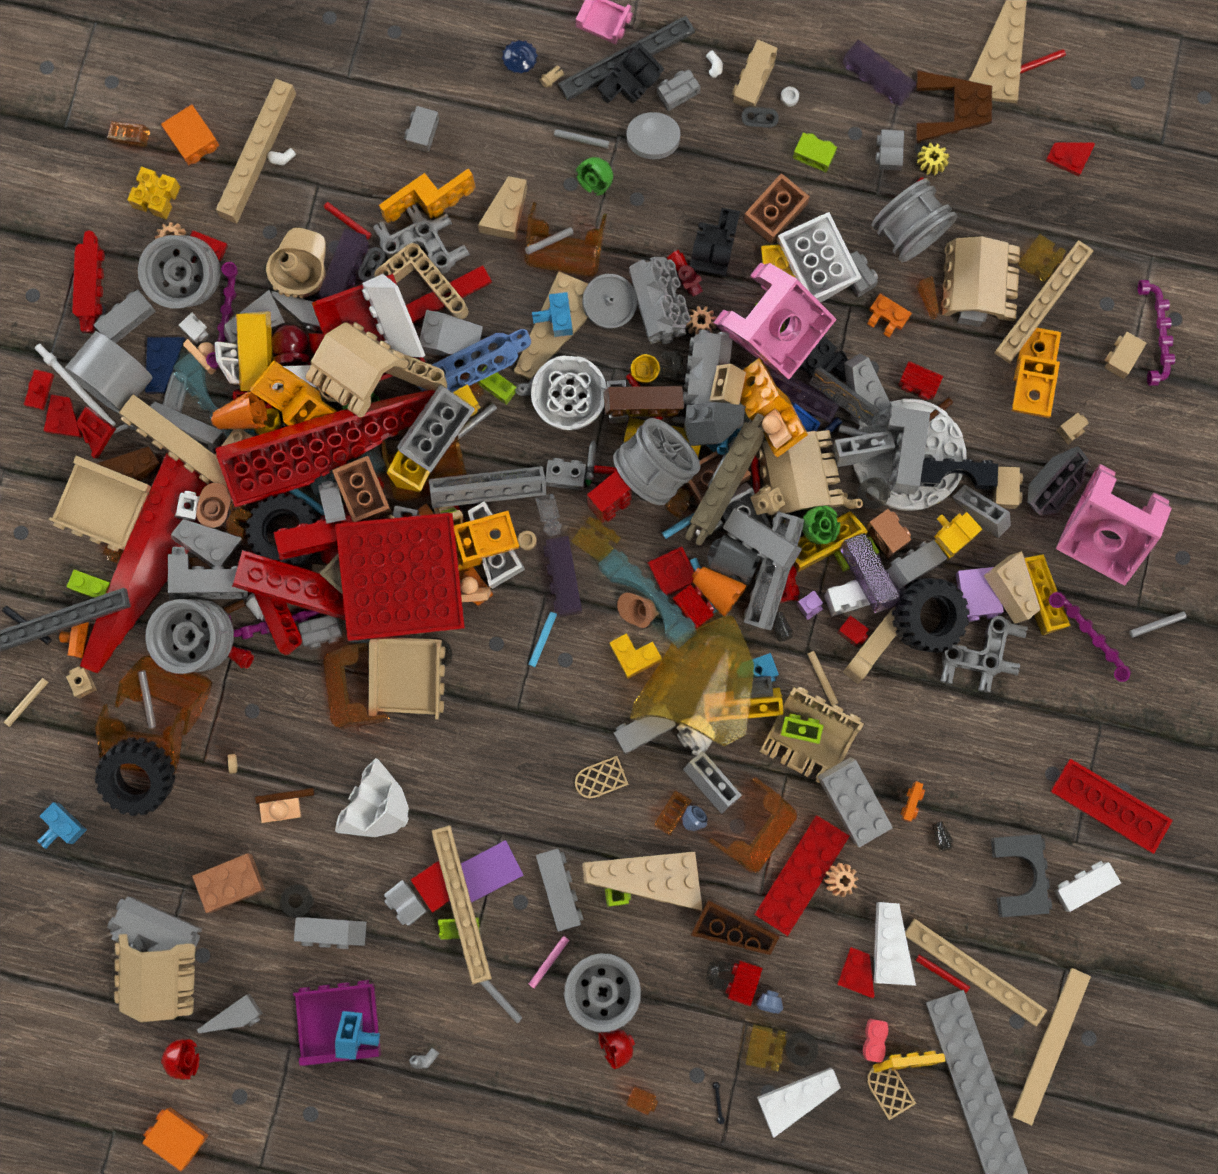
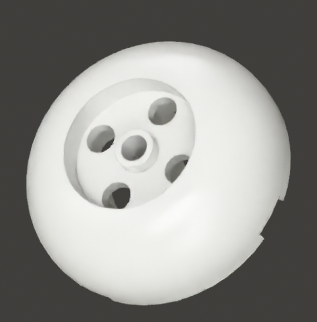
M565 355L551 359L537 371L532 382L531 399L535 411L544 422L561 430H577L588 426L601 414L604 408L603 392L607 387L601 371L592 362L579 356ZM574 380V384L567 385L566 381ZM554 391H558L560 393V396L558 398L552 396V393ZM571 393L573 396L566 397V394ZM580 393H585L587 395V397L582 398V400L579 399L578 396ZM566 405H571L572 410L565 411L564 407Z

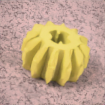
M929 143L928 147L923 146L922 152H919L917 155L919 158L917 165H922L920 170L926 169L927 175L931 171L934 175H937L938 171L942 173L945 169L944 167L949 163L947 161L949 154L944 153L945 147L940 149L939 143L935 147H933L932 143Z

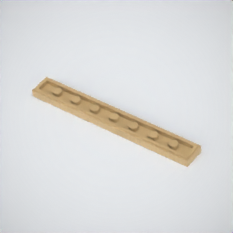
M1077 241L994 354L1009 364L1012 362L1094 251L1081 241Z
M451 826L432 830L472 985L491 980V973Z
M913 919L906 929L905 935L909 940L1037 1027L1047 1011L1044 1007L916 919Z
M1073 968L1070 969L1012 1117L1029 1125L1033 1124L1091 976Z

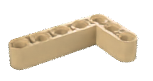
M408 244L375 271V277L381 274H393L396 283H398L415 269L453 317L464 319L469 313L464 300L417 244ZM418 252L415 257H411L412 253ZM398 264H403L401 268L396 269ZM428 265L429 268L423 271L422 268ZM440 279L437 284H432L434 280ZM448 292L451 293V295H450L449 297L444 298V295H445L446 293H448ZM463 306L460 311H455L456 307Z
M406 354L403 357L409 362L406 369L394 366L386 371L390 375L426 390H437L440 384L447 388V381L443 370Z
M894 605L842 672L855 683L859 684L876 660L897 635L896 630L898 629L893 627L892 623L895 620V617L892 616V610H895L896 605Z

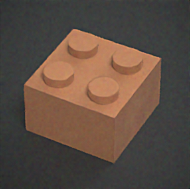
M889 509L870 521L866 527L868 534L887 559H890L905 548L912 540L908 529L899 524L898 516L895 512H890Z

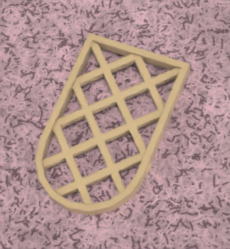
M618 756L584 768L575 779V787L578 793L589 799L600 797L629 785ZM614 759L612 765L606 763ZM616 760L618 762L620 769L614 767ZM601 765L599 770L593 768L595 766ZM604 765L610 767L608 774L601 772ZM589 769L587 775L582 774V772ZM612 769L620 771L617 778L610 775ZM591 770L598 772L596 779L589 777ZM621 773L624 777L625 782L619 779ZM600 774L607 776L604 783L598 781ZM579 775L585 777L583 784L577 782ZM609 778L616 780L613 787L606 784ZM587 779L594 781L592 788L585 786ZM596 782L603 785L600 792L594 789ZM617 782L623 783V785L616 787ZM605 786L611 789L603 792ZM583 788L590 790L588 796L581 793ZM592 791L598 793V795L591 796Z
M872 1068L868 1074L867 1082L870 1091L889 1120L916 1104L896 1070L893 1071L897 1076L890 1075L891 1069H889L888 1074L878 1072L876 1073L878 1074L876 1081L870 1080L871 1073H874ZM880 1075L887 1076L886 1084L879 1082ZM890 1077L897 1079L895 1086L888 1085ZM899 1080L904 1088L898 1087ZM870 1082L875 1083L874 1090L872 1089ZM878 1084L885 1086L884 1093L876 1092ZM887 1087L895 1089L893 1096L886 1094ZM897 1089L904 1091L903 1099L896 1097ZM907 1093L912 1101L905 1099ZM877 1095L883 1096L882 1102H880ZM885 1097L892 1098L891 1106L884 1104ZM895 1099L902 1101L901 1108L893 1107ZM904 1102L912 1103L907 1107L903 1108ZM884 1107L890 1108L889 1115L887 1114ZM893 1109L899 1110V1112L892 1115Z

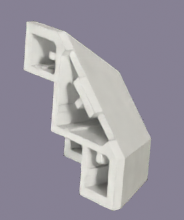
M375 758L364 769L360 786L354 787L348 798L351 801L344 810H341L338 816L335 832L378 837L395 833L407 824L409 817H407L409 807L403 790L378 759Z

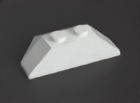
M215 342L216 362L230 384L240 385L238 344Z

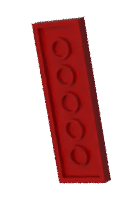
M242 550L232 587L345 620L343 595L320 573Z
M1071 758L1066 763L1050 791L1053 795L1151 854L1155 853L1173 821Z
M816 815L754 915L788 936L850 836Z

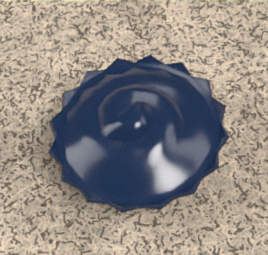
M518 39L516 42L512 41L510 45H506L502 59L508 70L521 74L534 68L538 55L532 43Z

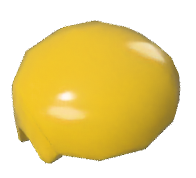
M648 354L638 356L632 361L630 367L631 375L637 382L643 384L652 382L658 377L660 371L659 362L654 356Z
M274 408L266 409L267 421H264L266 426L254 429V432L260 435L280 429L281 419L278 410Z

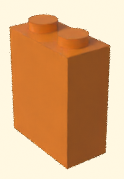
M192 104L161 123L188 166L200 161L204 155L213 153L219 146L216 138Z
M173 1108L162 1109L156 1117L157 1123L155 1126H150L145 1132V1140L142 1143L175 1168L182 1171L188 1166L209 1135Z

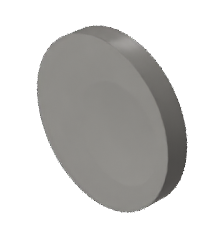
M657 112L644 113L634 118L628 125L627 143L630 149L640 157L646 159L665 158L678 148L680 129L678 124L665 114Z
M603 274L594 278L587 285L583 293L582 305L587 318L593 324L604 329H615L623 326L632 318L637 307V298L633 286L625 278L616 274Z

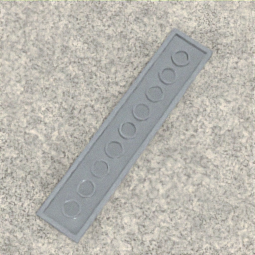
M964 990L925 1002L940 1047L945 1055V1061L984 1173L1028 1174Z

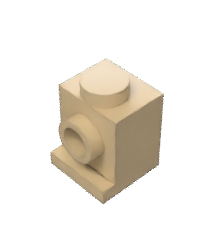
M1077 413L1063 423L1056 431L1069 445L1075 438H1078L1085 432L1084 428L1089 422L1083 415Z
M76 667L69 671L70 675L66 676L76 698L80 699L97 690L88 670L85 668ZM81 678V683L77 684L76 679Z

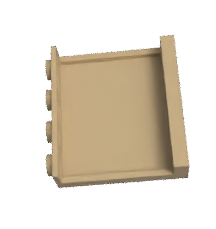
M76 456L73 461L75 464L53 518L50 517L49 520L54 522L53 526L62 530L65 527L72 529L71 533L77 536L88 535L90 536L89 540L100 544L101 541L108 544L107 548L117 552L119 548L124 550L151 486Z
M399 637L371 638L369 642V716H377L378 711L434 714L435 719H439L440 713L444 712V701H441V695H444V683H441V677H444L445 665H441L442 658H445V647H442V640Z

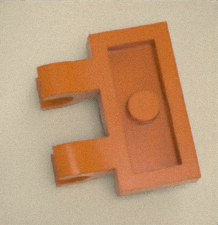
M880 293L869 310L873 314L867 324L874 328L880 318L887 321L889 324L883 334L890 338L895 328L902 330L912 313Z
M914 782L912 788L908 789L906 795L908 797L906 807H902L900 815H903L901 820L911 822L912 819H916L919 808H916L918 800L921 801L925 790L922 789L924 784Z

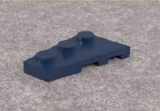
M147 337L146 370L153 377L145 387L147 394L166 393L170 376L176 362L180 358L183 343L186 341L185 337Z

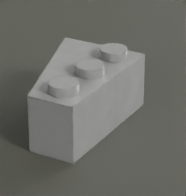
M270 290L239 313L270 311L272 335L278 328L284 326L285 323ZM236 316L224 325L225 338L231 344H238Z
M185 519L179 523L171 534V539L211 568L223 566L242 540L240 537Z

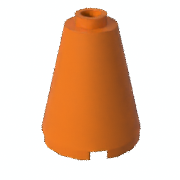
M249 391L215 410L211 421L218 429H260L266 426L264 421H267V410L264 401L259 400L257 395Z
M698 567L692 575L694 578L693 583L724 617L746 589L744 583L707 567H702V569Z

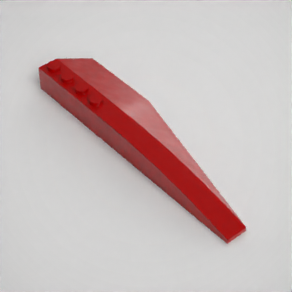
M436 390L373 402L366 414L361 418L349 409H345L215 448L217 459L234 506L239 507L271 495L274 496L307 486L315 482V479L329 474L332 469L346 464V461L353 457L357 458L383 443V440L390 436L392 438L400 430L407 426L408 428L412 426Z
M168 453L165 455L107 590V593L126 588L131 607L96 619L80 667L97 674L113 655L116 647L122 643L129 630H132L138 618L144 614L159 594L166 581L168 582V554H172L173 547H182L171 539L172 532L183 520L175 517L180 493L191 491L200 497L203 488L208 485L199 478L200 474L196 471L191 473L183 467L185 463L179 459L175 461L167 455ZM184 503V508L190 509V503ZM196 516V518H195L194 521H191V522H194V523H197V524L202 525V524L198 521L197 516Z

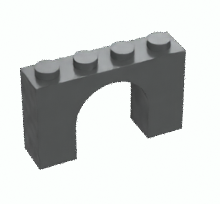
M1041 834L990 838L992 858L1020 857L1029 863L1034 874L1032 886L1026 893L1019 896L997 897L999 917L1050 914L1049 910L1052 909L1051 898H1048L1047 890L1050 889V883L1045 875L1048 865L1047 859L1043 857L1045 840L1041 838Z

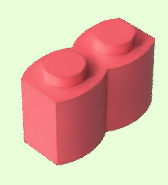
M869 1019L865 1030L867 1039L863 1046L864 1059L869 1061L882 1062L886 1052L884 1042L888 1036V1024L885 1021Z

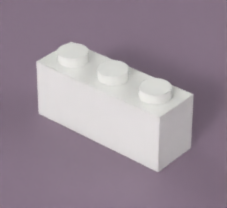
M1099 861L1091 866L1092 870L1089 872L1081 871L1074 875L1076 879L1073 881L1065 880L1057 885L1058 889L1054 892L1066 912H1071L1121 884L1109 862L1103 863Z

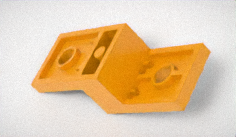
M467 169L443 187L437 189L428 176L423 173L379 204L382 216L387 223L396 221L407 208L411 207L413 209L412 205H416L418 202L430 219L438 217L444 212V209L454 206L464 195L468 196L474 191L473 174Z
M1036 328L1018 352L1013 380L1016 381L1011 411L1044 418L1051 417L1060 362L1056 360L1061 332ZM1034 344H1042L1044 350L1037 352L1034 349ZM1029 392H1037L1039 399L1032 400L1029 397Z
M758 358L743 369L746 375L740 402L745 406V412L751 421L754 420L757 413L765 417L774 409L779 411L792 438L779 448H775L768 434L765 431L763 432L773 454L778 458L808 434L788 396L775 385L764 362Z
M275 360L250 388L252 393L280 410L284 423L289 426L338 412L322 401L318 389ZM275 383H281L283 384V387L279 390H276L273 388V385Z
M509 511L454 525L459 570L480 565L483 558L519 549ZM492 530H498L501 536L498 539H492L489 534Z

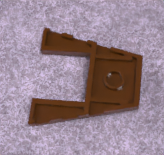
M917 71V91L954 90V122L917 123V143L927 139L940 138V136L950 133L955 134L964 129L970 130L992 124V85Z

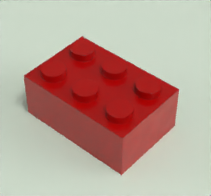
M616 470L587 494L588 507L601 523L605 521L610 522L615 518V513L618 510H624L631 504L632 489Z

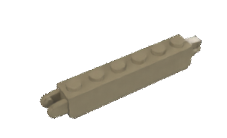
M757 413L752 422H745L690 520L691 526L686 533L685 539L690 541L695 532L700 530L701 532L696 539V544L701 545L706 536L711 535L764 440L765 436L762 428L764 416Z

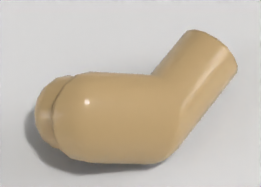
M844 492L839 495L844 497L845 505L842 506L848 509H856L863 506L861 499H847L848 494Z

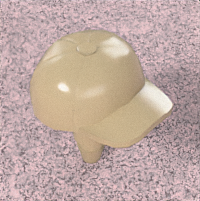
M293 228L288 231L279 248L269 257L266 273L273 285V290H278L280 295L285 294L286 297L293 296V298L300 297L301 299L312 296L321 290L326 279L324 266L326 241L321 234L303 228Z

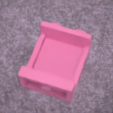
M585 0L576 18V27L616 44L618 39H622L625 33L624 27L626 23L629 24L632 19L631 6L627 4L625 8L609 0Z

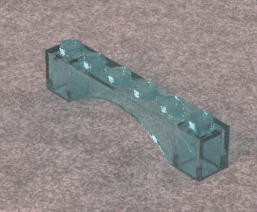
M189 353L173 366L176 370L174 375L180 382H186L188 385L186 390L192 397L196 395L200 399L197 403L204 411L208 409L211 412L209 416L211 418L213 412L218 408L212 402L207 391L206 371L194 356ZM222 429L221 431L228 438L233 429ZM242 429L253 437L258 435L254 432V429Z
M614 549L598 564L599 570L612 583L633 587L651 599L662 617L665 636L679 649L695 634L694 622L688 617L685 618L681 614V609L676 604L672 605L667 601V595L662 591L658 592L654 588L655 584L648 577L645 579L641 575V570L635 564L632 566L628 562V557L622 551L618 552Z

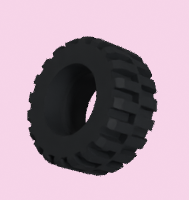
M278 494V497L271 495L267 497L268 500L266 502L261 500L258 503L259 507L257 509L253 508L250 512L252 517L247 519V541L254 554L293 566L306 564L305 560L308 558L312 559L315 556L313 553L280 560L277 548L268 541L267 531L270 524L276 518L284 515L294 516L299 520L300 524L306 523L309 525L316 523L319 517L305 500L298 499L295 495L291 494L288 496Z
M924 578L916 579L914 583L909 582L905 586L906 590H900L898 593L899 599L894 601L896 606L895 610H892V616L895 617V620L892 623L893 627L898 629L896 630L897 636L903 637L901 640L905 645H909L914 650L939 653L943 652V650L951 649L952 645H957L960 642V636L964 637L966 630H964L965 626L969 625L967 615H970V611L966 608V605H968L967 599L962 598L964 594L960 589H956L955 584L944 579ZM933 597L940 606L941 619L937 628L931 633H927L921 624L920 613L923 604Z
M135 737L128 738L127 741L124 739L119 741L107 751L96 767L95 783L99 784L96 789L99 794L102 793L103 797L101 799L105 803L108 802L111 809L115 810L116 808L120 810L119 813L124 815L129 813L130 816H137L140 813L143 816L148 814L149 811H155L173 789L176 776L173 774L175 767L170 764L172 761L169 755L166 756L164 753L166 750L162 747L158 748L156 746L157 743L153 741L150 743L146 742V738L136 740ZM122 764H134L141 767L148 774L151 787L141 790L128 785L121 775L120 766Z

